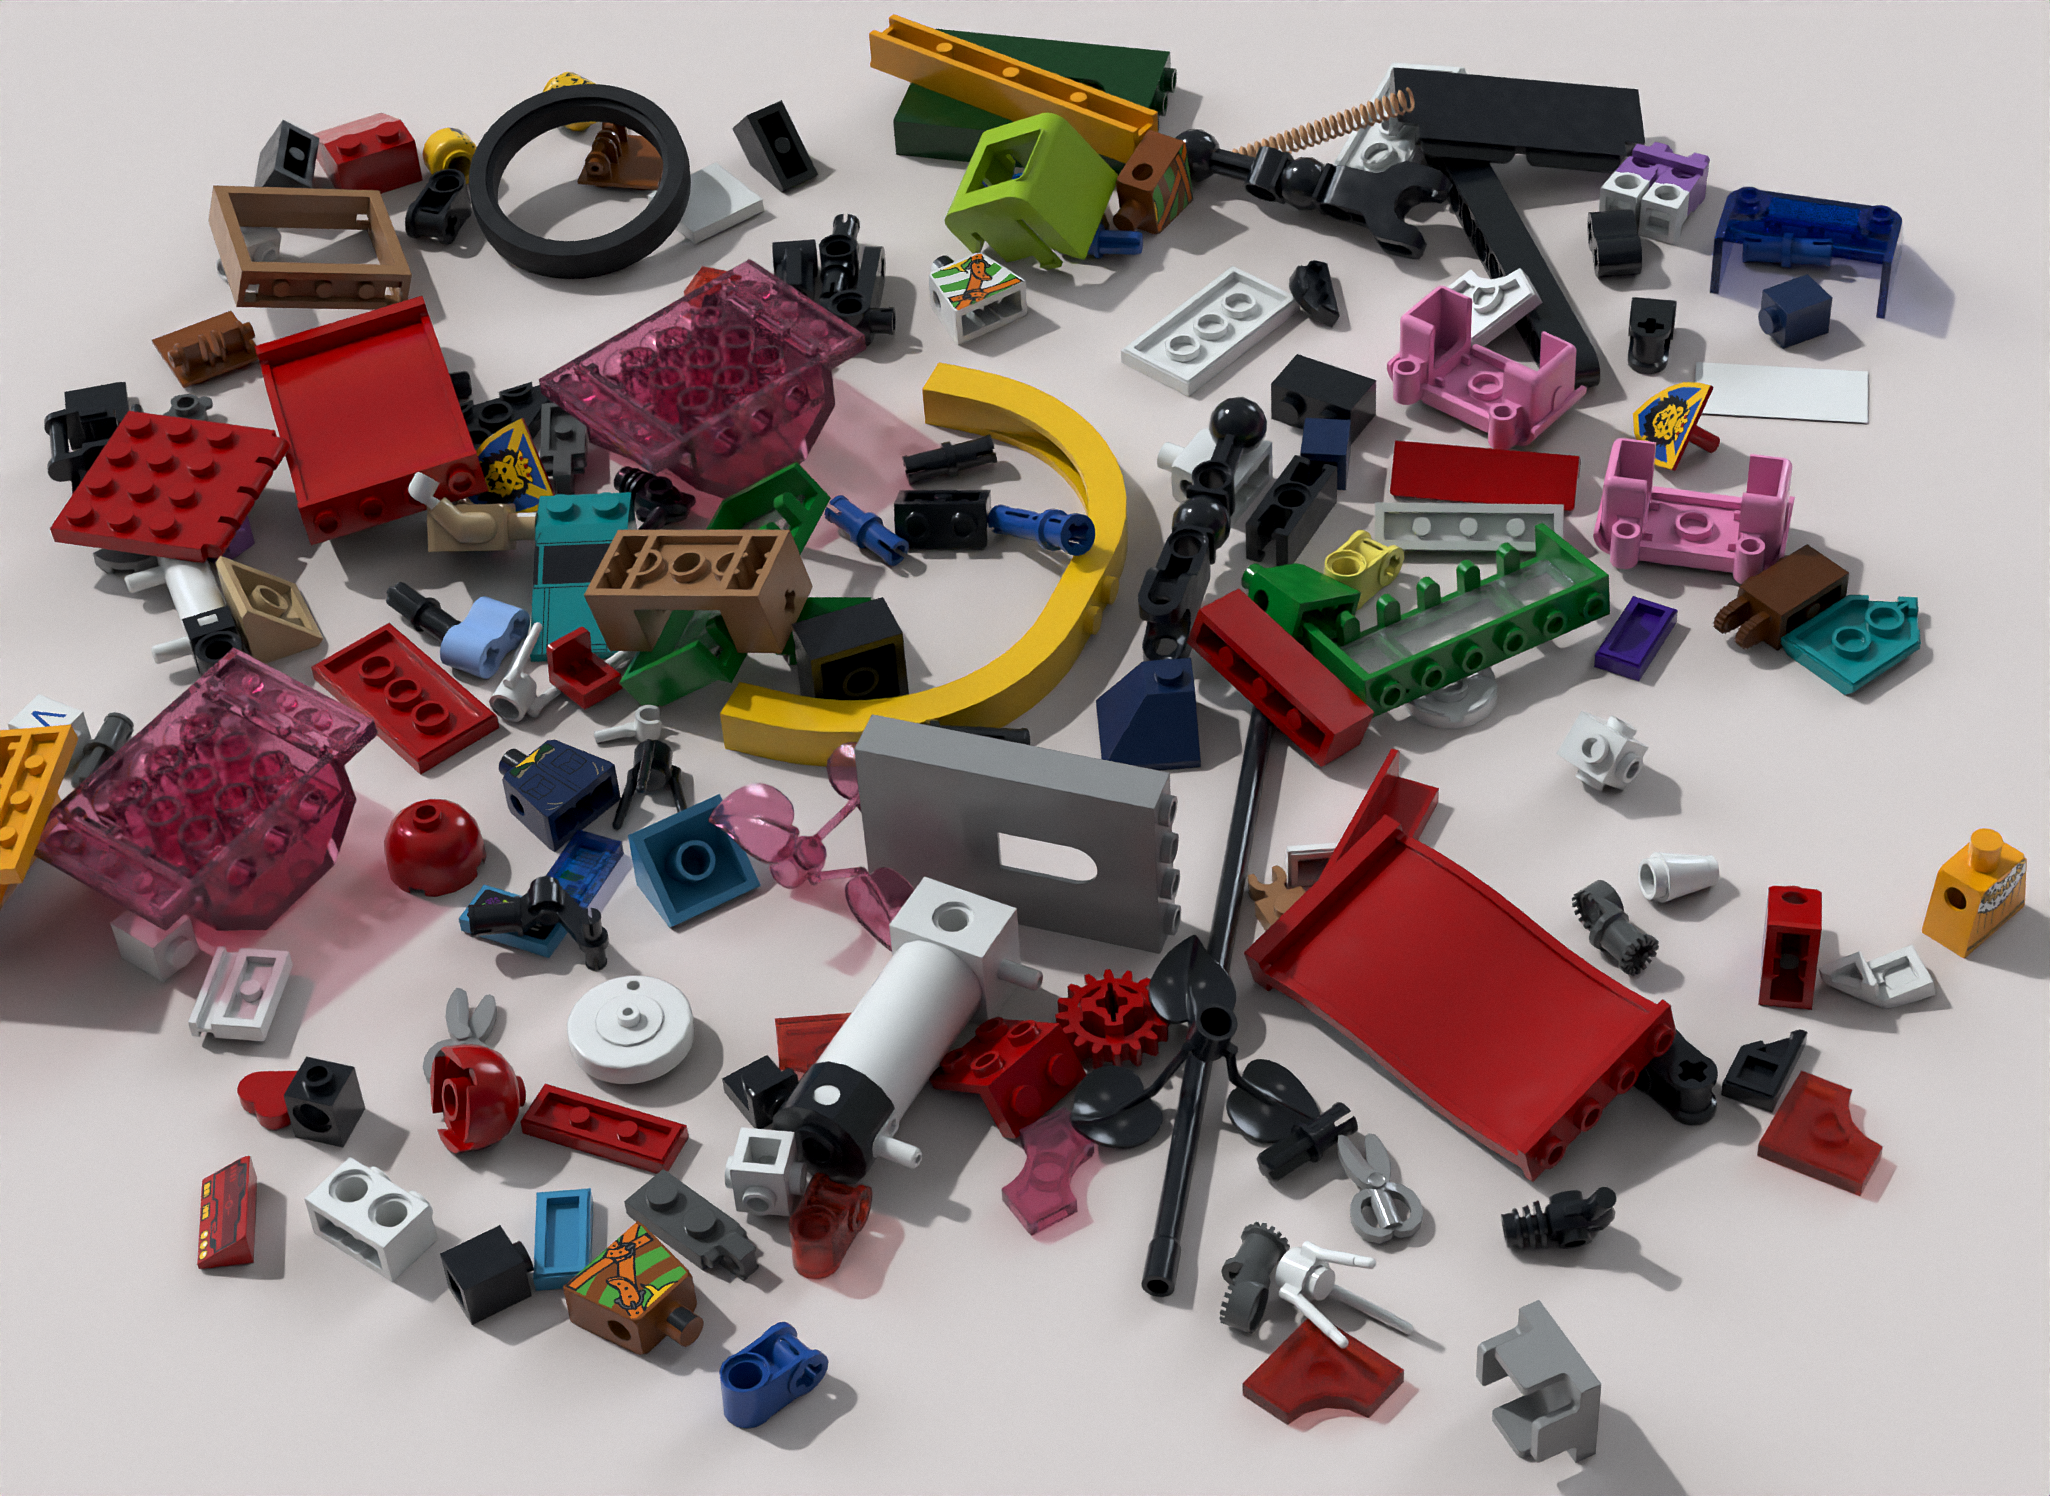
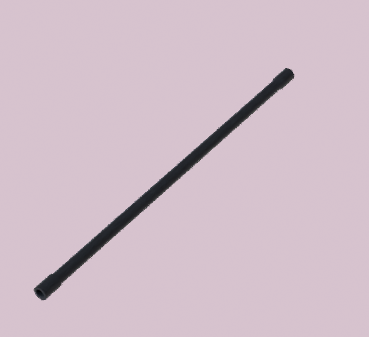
M1254 705L1251 711L1207 946L1208 953L1225 969L1228 975L1274 723ZM1192 1055L1186 1059L1153 1239L1148 1246L1141 1282L1142 1289L1156 1297L1169 1296L1175 1289L1181 1256L1180 1240L1213 1061L1203 1062L1197 1060Z

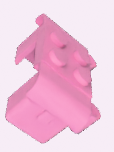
M1445 286L1436 287L1402 315L1400 319V352L1387 363V371L1393 382V399L1397 403L1411 405L1419 400H1423V403L1488 433V444L1494 449L1508 450L1514 445H1529L1584 397L1587 390L1585 386L1581 385L1574 391L1576 369L1575 346L1547 332L1541 333L1540 369L1538 371L1478 344L1471 347L1472 299Z
M1619 438L1614 441L1593 534L1598 548L1610 554V562L1613 566L1620 569H1630L1636 566L1639 560L1663 565L1733 573V578L1738 583L1743 584L1749 577L1760 574L1776 564L1781 557H1784L1795 497L1792 496L1789 499L1792 477V463L1790 460L1781 457L1750 454L1747 492H1743L1742 497L1653 486L1656 442Z

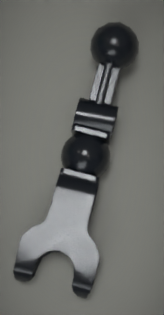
M1188 129L1176 137V139L1186 143L1191 182H1201L1211 177L1214 173L1245 181L1243 188L1252 196L1261 200L1278 202L1280 204L1287 203L1298 210H1313L1317 208L1320 214L1369 228L1385 253L1408 259H1420L1424 254L1427 243L1417 227L1405 223V216L1411 208L1420 203H1443L1452 188V183L1441 171L1410 161L1397 163L1380 173H1373L1342 165L1335 166L1330 163L1325 165L1313 157H1299L1294 160L1290 153H1284L1267 146L1260 147L1255 158L1220 149L1215 137L1202 129Z
M1243 396L1224 400L1211 413L1209 432L1216 444L1211 460L1200 463L1192 471V485H1189L1186 490L1187 499L1181 502L1173 514L1172 533L1165 542L1156 567L1149 568L1144 576L1138 594L1139 616L1143 621H1147L1142 643L1144 661L1189 658L1192 647L1186 642L1197 613L1201 608L1210 581V565L1215 563L1216 550L1222 547L1230 533V517L1234 513L1236 505L1234 488L1236 469L1242 454L1249 453L1258 448L1264 440L1267 431V420L1263 410L1256 402ZM1169 638L1174 640L1177 648L1172 653L1163 656L1156 653L1161 639Z

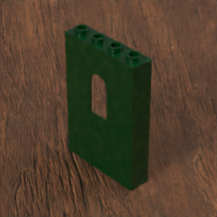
M936 29L1073 81L1097 84L1106 93L1157 111L1158 131L1159 117L1165 116L1167 112L1168 93H1174L1176 88L1177 70L1176 68H1171L1170 51ZM910 83L893 120L896 155L970 162L983 132L1014 121ZM1099 154L1118 175L1126 165ZM1013 157V159L1015 160V167L1024 168V167Z

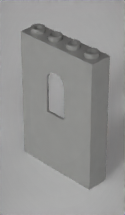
M871 715L854 748L872 894L907 901L922 879L927 877L1017 908L1019 925L1157 954L1161 953L1168 934L1175 935L1177 933L1181 920V906L1175 904V897L1180 883V870L1173 868V862L1178 850L1179 835L1172 832V824L1175 820L1178 800L1177 796L1171 795L1170 773L880 715ZM999 833L1081 850L1096 864L1097 875L1092 879L1079 881L1002 865Z

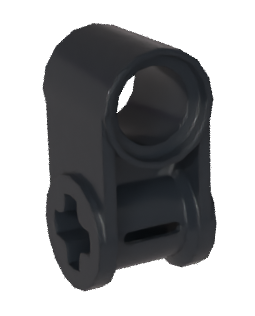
M456 169L440 170L429 178L428 183L417 199L410 204L406 213L405 231L410 238L417 239L421 236L438 238L442 244H451L455 240L459 230L472 214L465 176L461 171Z
M1632 297L1628 330L1630 343L1627 361L1633 370L1645 374H1654L1666 368L1670 340H1673L1677 301Z
M1676 1029L1677 1034L1670 1048L1662 1056L1654 1057L1639 1072L1633 1086L1641 1092H1645L1670 1113L1676 1121L1691 1126L1701 1125L1710 1121L1715 1116L1717 1110L1716 1096L1712 1092V1088L1715 1086L1718 1078L1717 1066L1712 1059L1703 1055L1686 1041L1683 1035Z

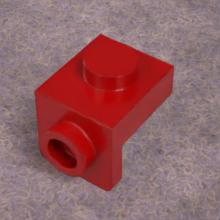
M584 627L568 633L547 646L549 682L584 710L623 689L619 684L622 679L621 674L592 652L590 632Z

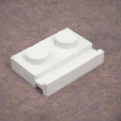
M218 946L188 1021L192 1036L200 1037L201 1032H211L214 1034V1038L265 1041L293 966L290 952L240 948L239 952L236 953L227 952L226 947Z

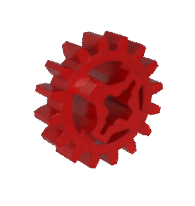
M1106 969L1103 975L1104 979L1096 980L1092 975L1086 974L1084 975V987L1075 984L1067 986L1068 998L1058 999V1013L1055 1014L1056 1023H1060L1080 1062L1090 1057L1093 1059V1069L1102 1067L1104 1062H1112V1065L1122 1067V1061L1130 1060L1132 1064L1138 1067L1142 1065V1053L1145 1052L1148 1055L1157 1056L1159 1054L1158 1042L1168 1041V1026L1170 1024L1158 1018L1149 1002L1148 989L1151 981L1150 978L1146 977L1136 983L1133 982L1132 971L1127 970L1122 978H1114L1111 969Z

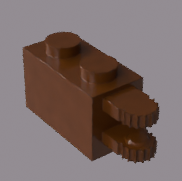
M1806 544L1792 554L1781 557L1776 564L1760 574L1746 579L1739 586L1737 598L1716 613L1713 627L1722 634L1730 633L1731 630L1738 628L1734 639H1736L1737 645L1743 649L1748 650L1753 645L1764 641L1778 651L1783 648L1781 644L1783 636L1846 597L1849 572Z

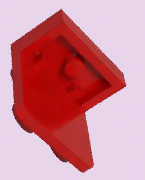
M995 1017L982 1023L975 1031L976 1036L962 1048L947 1053L940 1062V1067L933 1072L929 1081L934 1089L980 1094L1002 1136L1016 1139L1079 1084L1087 1074L1060 1023Z

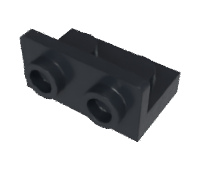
M900 490L894 502L895 534L909 543V549L985 548L988 543L987 518L991 510V490Z

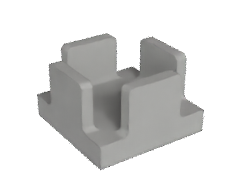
M1540 1300L1519 1308L1518 1325L1515 1328L1483 1341L1477 1347L1476 1377L1482 1386L1509 1376L1521 1394L1524 1395L1495 1408L1492 1411V1421L1519 1458L1532 1455L1539 1463L1567 1451L1574 1462L1577 1463L1596 1454L1602 1384Z

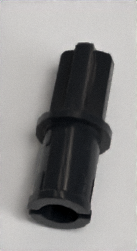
M398 582L394 587L390 586L386 591L388 594L386 599L388 606L407 618L414 630L418 632L425 631L441 643L447 631L454 625L461 623V621L456 620L441 609L437 599L432 597L425 598L404 582Z
M1337 1102L1330 1109L1308 1123H1296L1291 1128V1134L1259 1153L1256 1159L1260 1173L1266 1176L1270 1182H1277L1308 1161L1312 1163L1320 1161L1323 1157V1152L1338 1142V1135L1348 1136L1357 1132L1358 1124L1355 1116L1335 1126V1121L1351 1112L1344 1103Z

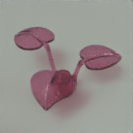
M848 742L840 745L828 758L826 769L829 782L840 796L849 801L813 836H799V829L792 825L794 807L791 801L781 791L767 784L755 783L743 786L729 794L714 809L708 821L726 832L751 857L762 863L769 864L773 878L784 888L795 889L807 880H809L811 885L816 886L825 880L854 877L845 886V897L851 912L858 922L879 943L892 952L889 924L914 892L910 883L902 875L887 867L877 868L871 874L864 867L821 871L827 857L826 848L821 841L856 807L861 812L854 753L857 742Z

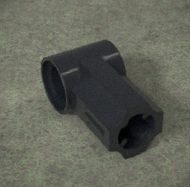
M816 240L772 242L775 280H777V299H783V302H787L790 314H797L799 305L809 307L815 304L814 277H818Z

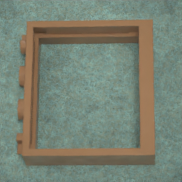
M213 185L208 222L236 307L376 310L408 300L412 273L380 191ZM357 214L367 215L368 220H356ZM240 227L367 230L380 265L252 262ZM248 285H257L256 292L245 291L248 289ZM386 287H389L391 295H385Z

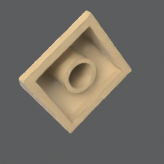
M223 556L218 558L215 564L226 605H228L236 629L255 667L319 646L323 637L295 583Z

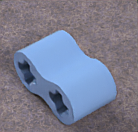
M486 596L478 598L472 605L465 620L459 625L451 627L445 634L440 648L442 663L483 679L491 678L499 669L506 654L511 650L517 649L520 641L526 638L530 626L528 612Z

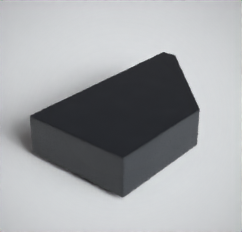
M1799 1029L1790 1032L1789 1038L1764 1044L1763 1040L1741 1046L1722 1083L1721 1095L1773 1113L1806 1045L1808 1032Z

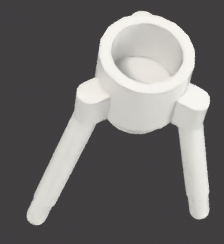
M539 622L533 625L527 638L520 641L503 680L489 700L492 710L498 716L510 722L521 721L526 713L536 718L543 707L561 693L553 685L537 697L536 682L529 675L522 672L542 630V624Z
M1306 1241L1302 1248L1293 1247L1289 1249L1280 1260L1275 1276L1276 1284L1281 1288L1279 1297L1294 1304L1340 1348L1348 1346V1339L1309 1301L1314 1299L1321 1301L1330 1295L1405 1334L1413 1332V1326L1409 1322L1335 1284V1272L1330 1269L1329 1263L1373 1269L1376 1266L1375 1259L1324 1249Z

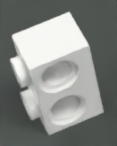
M351 1157L304 1198L312 1228L316 1235L391 1282L395 1281L438 1240L432 1219L433 1209L420 1193L413 1190L405 1191L392 1183L389 1177L379 1168L374 1166L368 1168Z

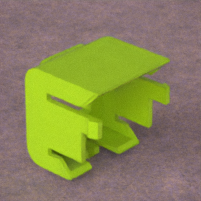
M1053 113L1037 114L982 133L944 219L945 225L972 253H980L986 241L1007 263L1034 256L1040 263V268L1045 270L1061 267L1063 261L1051 249L1085 260L1116 186L1118 174L1063 117ZM1013 157L1025 168L1023 174L1016 179H1013L1015 160ZM984 181L989 187H985L982 182Z

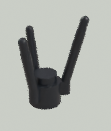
M647 739L635 748L633 768L627 772L626 785L612 823L613 829H621L635 790L638 794L642 795L646 790L657 791L664 787L665 784H670L677 813L687 809L681 785V769L672 765L673 752L666 743Z

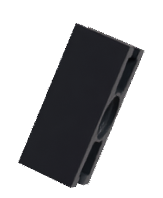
M1298 455L1292 458L1245 523L1246 559L1262 562L1266 555L1265 551L1262 550L1271 540L1275 539L1276 566L1293 564L1337 503L1336 466L1324 464L1322 475L1313 485L1307 486V471L1311 467V461Z

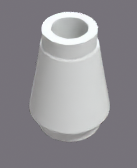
M1654 852L1650 858L1641 860L1639 864V886L1645 898L1649 900L1656 899L1659 903H1665L1709 886L1717 885L1719 881L1718 863L1712 855L1702 856Z

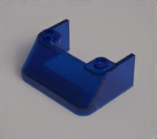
M1742 187L1727 196L1714 237L1710 293H1719L1734 243L1743 244L1745 234L1784 237V233H1794L1795 238H1833L1832 257L1883 264L1876 318L1885 319L1902 254L1904 239L1902 217L1896 211L1884 205L1871 206L1764 191L1755 187Z

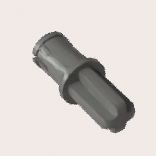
M116 712L106 715L96 737L85 744L83 749L84 758L71 778L72 787L79 790L80 795L88 797L91 793L98 792L110 769H115L119 766L121 761L120 752L134 732V724L126 715Z

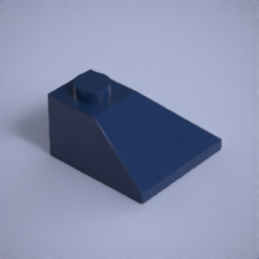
M1191 658L1142 661L1096 700L1101 759L1158 771L1201 767L1196 694Z

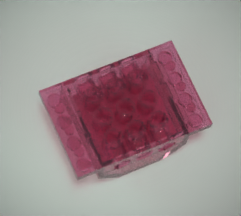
M748 259L539 379L541 394L587 427L589 443L635 461L652 475L662 472L686 482L696 490L726 499L795 462L800 464L806 460L835 407L832 369L866 350L865 335L759 264Z
M233 648L50 811L34 856L164 931H167L185 913L216 931L267 930L335 865L357 800L344 765L379 734L373 719Z

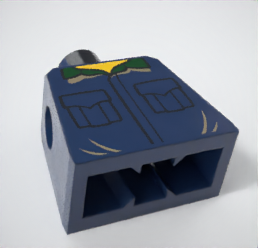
M555 739L547 740L528 756L517 749H510L502 756L499 762V772L504 775L502 782L508 809L513 816L553 852H556L621 799L615 764Z

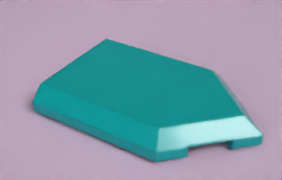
M1847 595L1783 636L1781 644L1789 657L1844 695L1853 693L1920 649L1918 597L1898 596L1897 602L1869 601V595Z

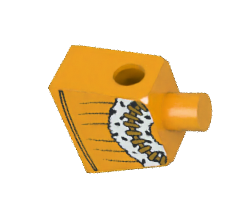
M1982 828L1974 831L1970 842L1939 869L1924 919L1922 933L1965 959L2024 907L2027 858L2022 852L2003 842L2002 836L1995 830Z

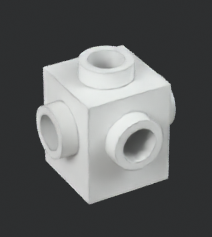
M1581 711L1556 754L1578 767L1579 770L1575 776L1593 788L1602 791L1606 784L1624 790L1627 783L1633 781L1639 774L1643 765L1642 758L1649 747L1633 738L1637 729L1623 720L1611 715L1607 721L1601 717Z
M741 1127L734 1155L728 1157L725 1168L726 1188L733 1189L736 1211L749 1212L760 1216L768 1214L790 1216L795 1195H803L807 1180V1165L805 1162H799L795 1132Z

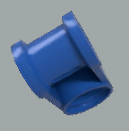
M778 1322L771 1326L761 1337L738 1353L728 1357L722 1363L719 1374L724 1416L736 1427L754 1428L764 1424L771 1416L799 1396L812 1391L820 1383L828 1369L829 1361L827 1356L817 1349L810 1350L797 1338V1331L791 1324Z

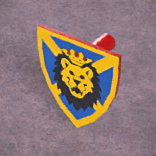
M1682 382L1667 387L1649 398L1633 413L1636 440L1656 442L1654 464L1664 469L1676 471L1689 442L1709 453L1717 450L1720 438L1697 426L1712 393L1713 386L1698 382Z
M524 418L503 427L487 438L476 450L489 491L468 497L474 504H515L516 513H532L538 511L540 496L555 495Z

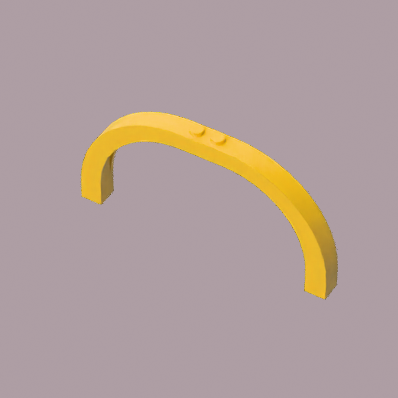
M939 362L922 388L925 424L981 436L990 434L991 438L1016 446L1049 465L1075 491L1084 507L1086 515L1092 520L1096 534L1092 547L1083 555H1073L1045 608L1033 626L1010 649L986 666L939 687L898 697L873 700L819 699L739 682L720 712L725 749L799 765L856 767L854 748L872 714L924 724L927 719L938 720L940 725L1002 728L1032 709L1070 671L1090 635L1098 633L1102 623L1103 611L1107 604L1112 605L1118 594L1119 579L1124 569L1128 550L1127 496L1123 475L1117 459L1103 437L1075 410L1035 387L1008 377Z

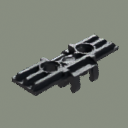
M126 382L64 392L65 409L52 412L44 419V429L50 436L51 459L47 464L48 475L57 482L71 481L72 494L129 411ZM139 404L131 407V411L144 412ZM69 443H70V446H71V449H72V450H75V449H80V450L73 451V452H69Z

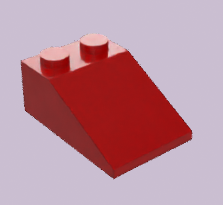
M378 113L313 134L320 138L316 159L335 189L377 190L382 194L423 181L415 140L401 119L384 113Z

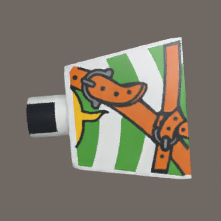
M973 253L957 261H954L947 255H943L933 262L931 273L928 276L931 307L958 346L1028 315L1025 280L985 254Z

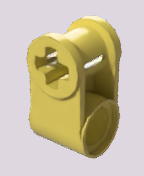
M1359 529L1350 536L1348 541L1326 557L1324 575L1360 591L1361 595L1357 610H1359L1384 586L1394 581L1403 565L1404 551L1396 545L1387 547L1371 539L1369 532Z

